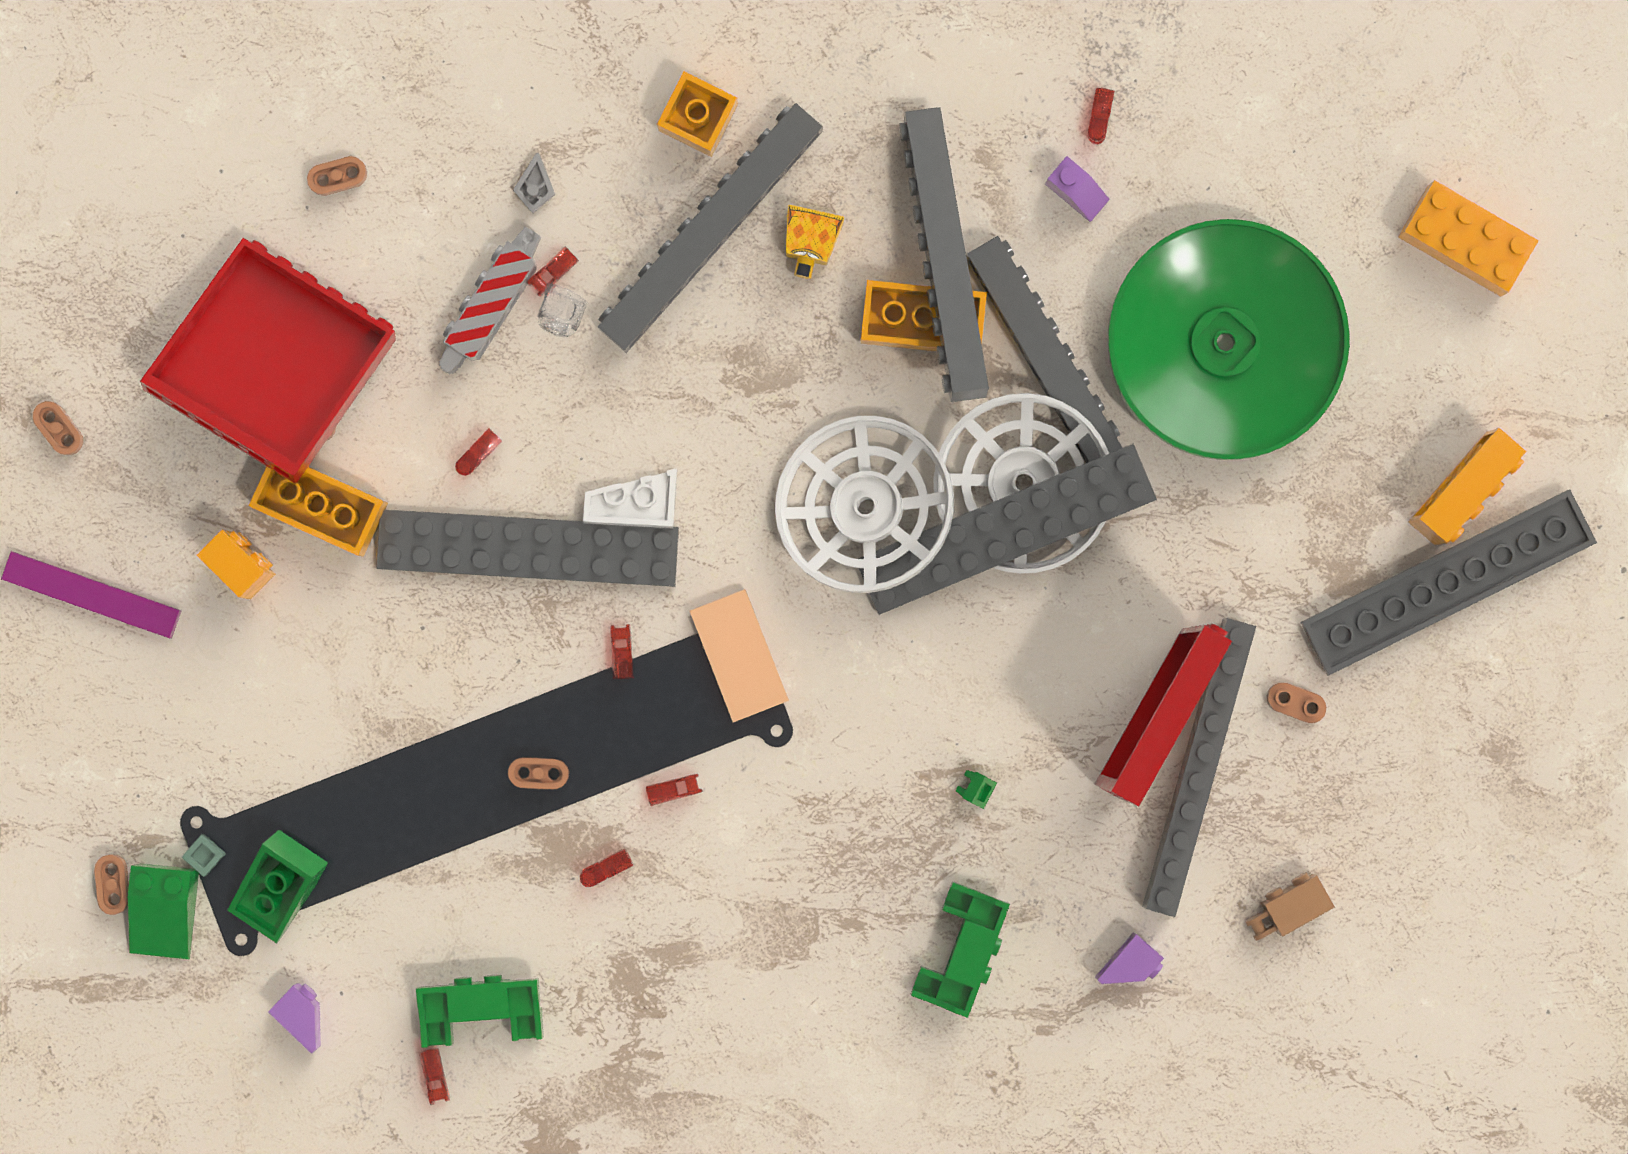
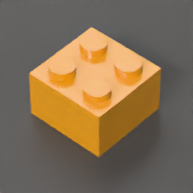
M683 71L657 123L658 131L712 157L738 106V99Z
M222 529L196 555L239 598L251 600L276 575L270 569L273 566L272 562L262 553L253 552L249 548L252 545L251 541L241 532L237 533L234 530L231 532Z

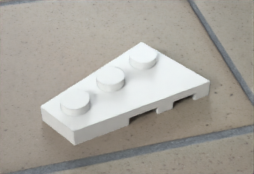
M677 468L668 470L666 473L641 477L639 480L624 484L618 483L585 492L583 523L673 529Z

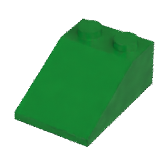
M278 830L262 844L228 911L277 944L317 885L328 862Z
M143 863L131 865L128 888L129 953L190 959L199 878L198 871L191 868Z

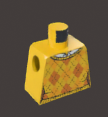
M788 205L786 257L797 259L794 276L811 279L815 263L820 265L828 264L844 224L843 216Z

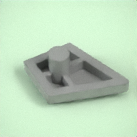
M539 153L535 154L513 189L532 213L555 196L554 189Z

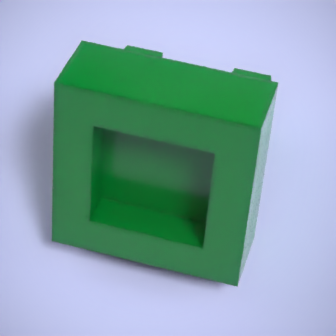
M966 770L964 776L969 778L971 782L966 789L958 786L956 792L966 801L984 809L997 782L978 772Z

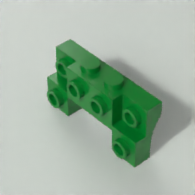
M952 881L942 911L964 918L944 973L942 974L920 966L910 993L911 996L968 1018L981 983L986 985L992 968L988 966L991 955L997 956L1001 947L1002 939L998 938L1010 903Z
M502 975L484 976V981L472 982V977L454 978V983L449 985L416 988L421 1048H428L434 1045L452 1046L454 1044V1022L510 1018L512 1041L531 1038L539 1040L544 1037L539 978L502 980Z

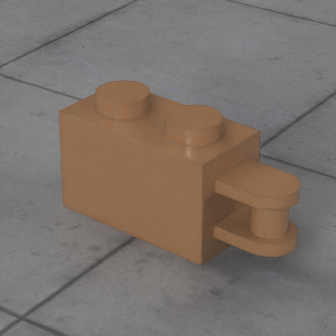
M1307 872L1302 873L1291 880L1293 885L1282 890L1281 887H1278L1265 895L1266 900L1261 902L1264 911L1245 921L1247 926L1252 927L1255 933L1253 936L1255 941L1275 931L1283 937L1335 908L1317 875H1308ZM1268 916L1272 925L1265 928L1261 920Z

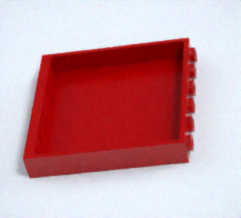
M242 238L144 374L140 383L143 390L284 478L297 484L396 341L395 330H393V325L381 317L375 319L370 316L368 310L357 302L351 304L344 300L343 295L333 287L328 286L326 289L318 284V280L312 274L306 271L300 273L292 268V263L286 258L279 255L276 258L269 254L267 248L258 241L253 240L250 242Z
M1212 623L1211 625L1203 624V626H1191L1181 629L1094 785L1123 801L1138 807L1140 806L1232 643V640L1226 638L1227 631Z

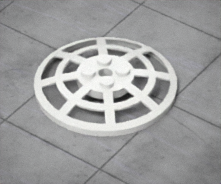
M1031 393L1008 394L978 405L963 416L952 428L939 452V455L946 463L951 447L965 428L978 440L967 455L963 472L949 473L952 485L962 486L964 501L969 512L977 509L971 486H988L990 496L994 502L1020 491L1016 486V478L1021 474L1029 475L1033 480V485L1060 474L1055 462L1067 451L1071 454L1076 467L1084 464V460L1075 444L1087 433L1095 442L1101 457L1109 454L1101 435L1092 423L1078 410L1060 400ZM1022 402L1021 420L1002 423L988 432L974 420L982 413L997 406ZM1034 403L1045 404L1059 409L1075 419L1079 425L1066 436L1063 432L1049 424L1034 421ZM1021 429L1020 446L1009 449L1006 452L993 439L1004 432ZM1033 430L1047 433L1056 438L1059 443L1046 454L1044 451L1032 447ZM985 448L996 461L991 467L989 474H972L975 460L980 451ZM936 465L933 479L934 493L944 491L943 481ZM945 504L937 505L942 522L945 516ZM1105 522L1091 527L1090 531L1083 538L1079 533L1066 537L1073 547L1052 559L1027 563V554L1015 558L1014 562L1008 561L994 568L1019 574L1038 573L1054 569L1071 561L1085 551L1098 536Z
M856 416L841 419L824 426L810 435L788 460L779 480L775 502L777 528L782 542L792 559L805 573L818 582L831 588L851 593H872L887 590L905 583L919 574L934 559L943 546L949 533L954 513V493L951 477L945 462L936 448L921 433L909 425L879 416ZM867 428L891 430L908 437L913 442L903 456L888 448L869 446ZM855 429L857 447L838 453L825 464L811 453L819 444L830 437ZM922 449L931 457L938 468L944 485L943 492L928 494L923 478L912 464ZM870 456L884 457L897 464L885 476L871 471ZM858 457L859 472L841 479L832 471L841 463ZM804 462L816 472L807 491L805 507H787V497L791 482L797 469ZM906 471L915 482L919 496L902 498L895 486ZM825 480L835 488L830 506H815L817 492L821 483ZM864 500H872L874 502V509L869 514H861L859 512V505ZM945 504L942 529L935 544L929 551L917 540L926 525L929 507ZM920 508L915 528L911 535H909L898 526L904 510ZM832 518L839 532L826 543L819 533L815 519ZM806 519L810 536L821 549L809 562L803 558L795 546L787 520ZM891 535L902 544L890 554L876 558V542ZM850 539L863 543L864 559L849 558L837 551ZM908 551H911L921 559L914 568L903 575L887 582L876 584V567L894 562ZM830 558L845 566L864 568V585L839 582L825 576L818 569Z

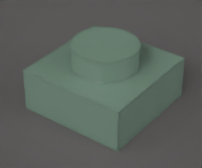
M201 834L182 858L205 877L226 853L205 834Z

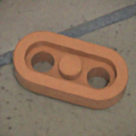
M348 156L314 166L307 175V183L316 194L327 196L361 186L367 178V168L359 158ZM352 168L357 169L356 177L349 178L348 171ZM323 176L329 178V182L325 186L319 185V180Z
M51 401L41 402L35 407L33 422L53 449L60 454L68 456L79 452L83 445L82 433L63 408ZM49 412H53L55 419L49 423L46 420V416ZM68 435H71L73 438L70 446H66L64 443V439Z
M1276 683L1270 687L1267 693L1268 705L1274 711L1300 721L1316 723L1326 714V703L1320 695L1289 683ZM1281 692L1288 694V701L1286 703H1281L1278 699ZM1311 702L1317 707L1316 712L1313 714L1307 711V705Z
M524 757L516 759L511 763L508 776L510 781L520 788L558 789L568 781L569 769L559 759ZM521 767L529 769L530 774L527 778H522L519 775ZM552 768L559 770L560 775L556 780L551 779L549 776V771Z
M116 854L102 856L96 862L94 868L97 902L99 908L104 913L116 915L125 911L128 907L129 881L127 864L121 856ZM111 863L117 867L114 875L108 872V866ZM113 893L120 897L118 904L111 902Z

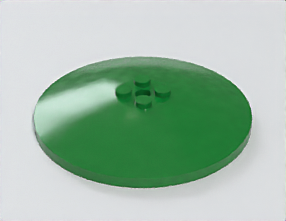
M1219 219L1193 224L1173 232L1152 246L1139 258L1122 282L1112 306L1108 325V355L1113 378L1119 393L1134 416L1151 433L1172 447L1188 454L1216 460H1240L1265 455L1286 446L1307 432L1326 412L1338 393L1346 371L1350 348V331L1344 301L1336 283L1322 262L1307 247L1288 234L1268 225L1239 219ZM1226 334L1232 338L1233 346L1230 350L1224 351L1218 347L1217 339L1220 335Z

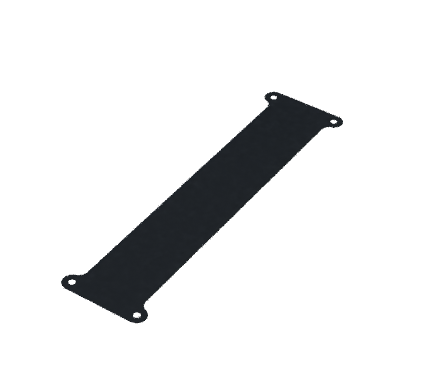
M695 634L231 816L218 818L210 814L204 807H190L183 812L180 826L188 848L193 845L201 834H205L226 853L207 876L203 877L199 873V877L227 949L236 956H246L255 950L259 931L230 913L228 908L262 844L278 830L328 862L317 885L300 909L303 910L749 735L758 736L769 746L782 747L791 740L793 726L784 703L733 722L699 634ZM774 725H780L783 729L782 734L778 737L771 734V728ZM519 758L559 759L567 765L569 778L566 784L558 789L520 788L510 781L508 770L511 763ZM521 767L519 775L522 778H527L530 774L529 769ZM556 768L550 769V778L558 779L560 775L559 770ZM197 816L202 819V826L200 828H193L191 826V819ZM239 934H244L247 937V943L243 946L238 945L235 941L236 936Z

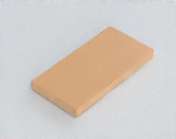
M746 589L690 610L733 722L789 701Z

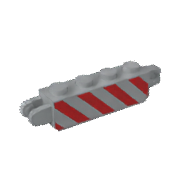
M525 227L511 243L507 241L504 247L501 245L497 247L491 257V261L494 263L488 272L484 270L475 282V286L478 288L472 297L468 295L459 308V311L462 313L456 322L451 321L443 333V336L446 338L443 343L448 347L439 361V366H441L445 373L449 375L456 373L466 358L470 361L481 359L536 272L537 266L533 255L541 237L531 229Z

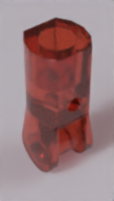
M1096 88L1088 129V139L1092 144L1099 145L1106 138L1115 94L1114 90Z
M565 246L527 281V285H532L538 291L537 295L542 297L579 260ZM547 271L553 277L548 283L541 278Z
M488 428L470 447V450H467L456 462V471L460 475H470L503 441Z
M626 624V627L615 628V625H611L613 679L633 678L631 626ZM626 639L627 647L617 648L616 640Z
M698 773L646 786L650 806L703 792L702 788L699 789L696 779V777H699ZM685 781L687 792L679 794L676 783Z
M626 848L584 868L580 875L581 884L585 887H593L607 878H611L632 867L634 864Z
M439 1048L419 1052L430 1105H435V1101L443 1099L446 1102L450 1101ZM440 1080L442 1087L433 1089L431 1081Z

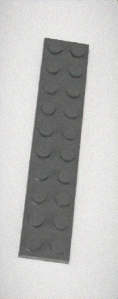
M1134 443L953 518L943 546L934 559L919 574L905 583L890 589L870 593L878 615L1157 500ZM943 523L924 530L917 541L930 551L938 538ZM895 542L876 550V558L890 554L902 544ZM908 551L894 562L876 567V584L887 582L903 575L914 568L921 559L911 551ZM859 568L864 579V568Z
M1569 489L1300 623L1326 675L1329 676L1596 544L1597 541Z
M384 510L379 522L376 569L676 587L679 527H673L672 529L583 523V521Z

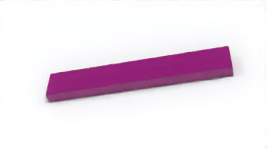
M13 551L10 552L1 580L169 639L173 637L182 611Z

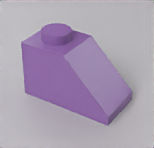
M1068 156L1053 171L1045 183L1047 187L1089 222L1095 218L1110 200L1094 179Z
M1133 932L1095 978L1101 984L1145 981L1148 976L1153 979L1162 969L1161 961L1164 958Z
M296 983L268 1013L312 1054L321 1046L320 1003L315 999L317 994L312 988L306 984L301 986L299 983Z

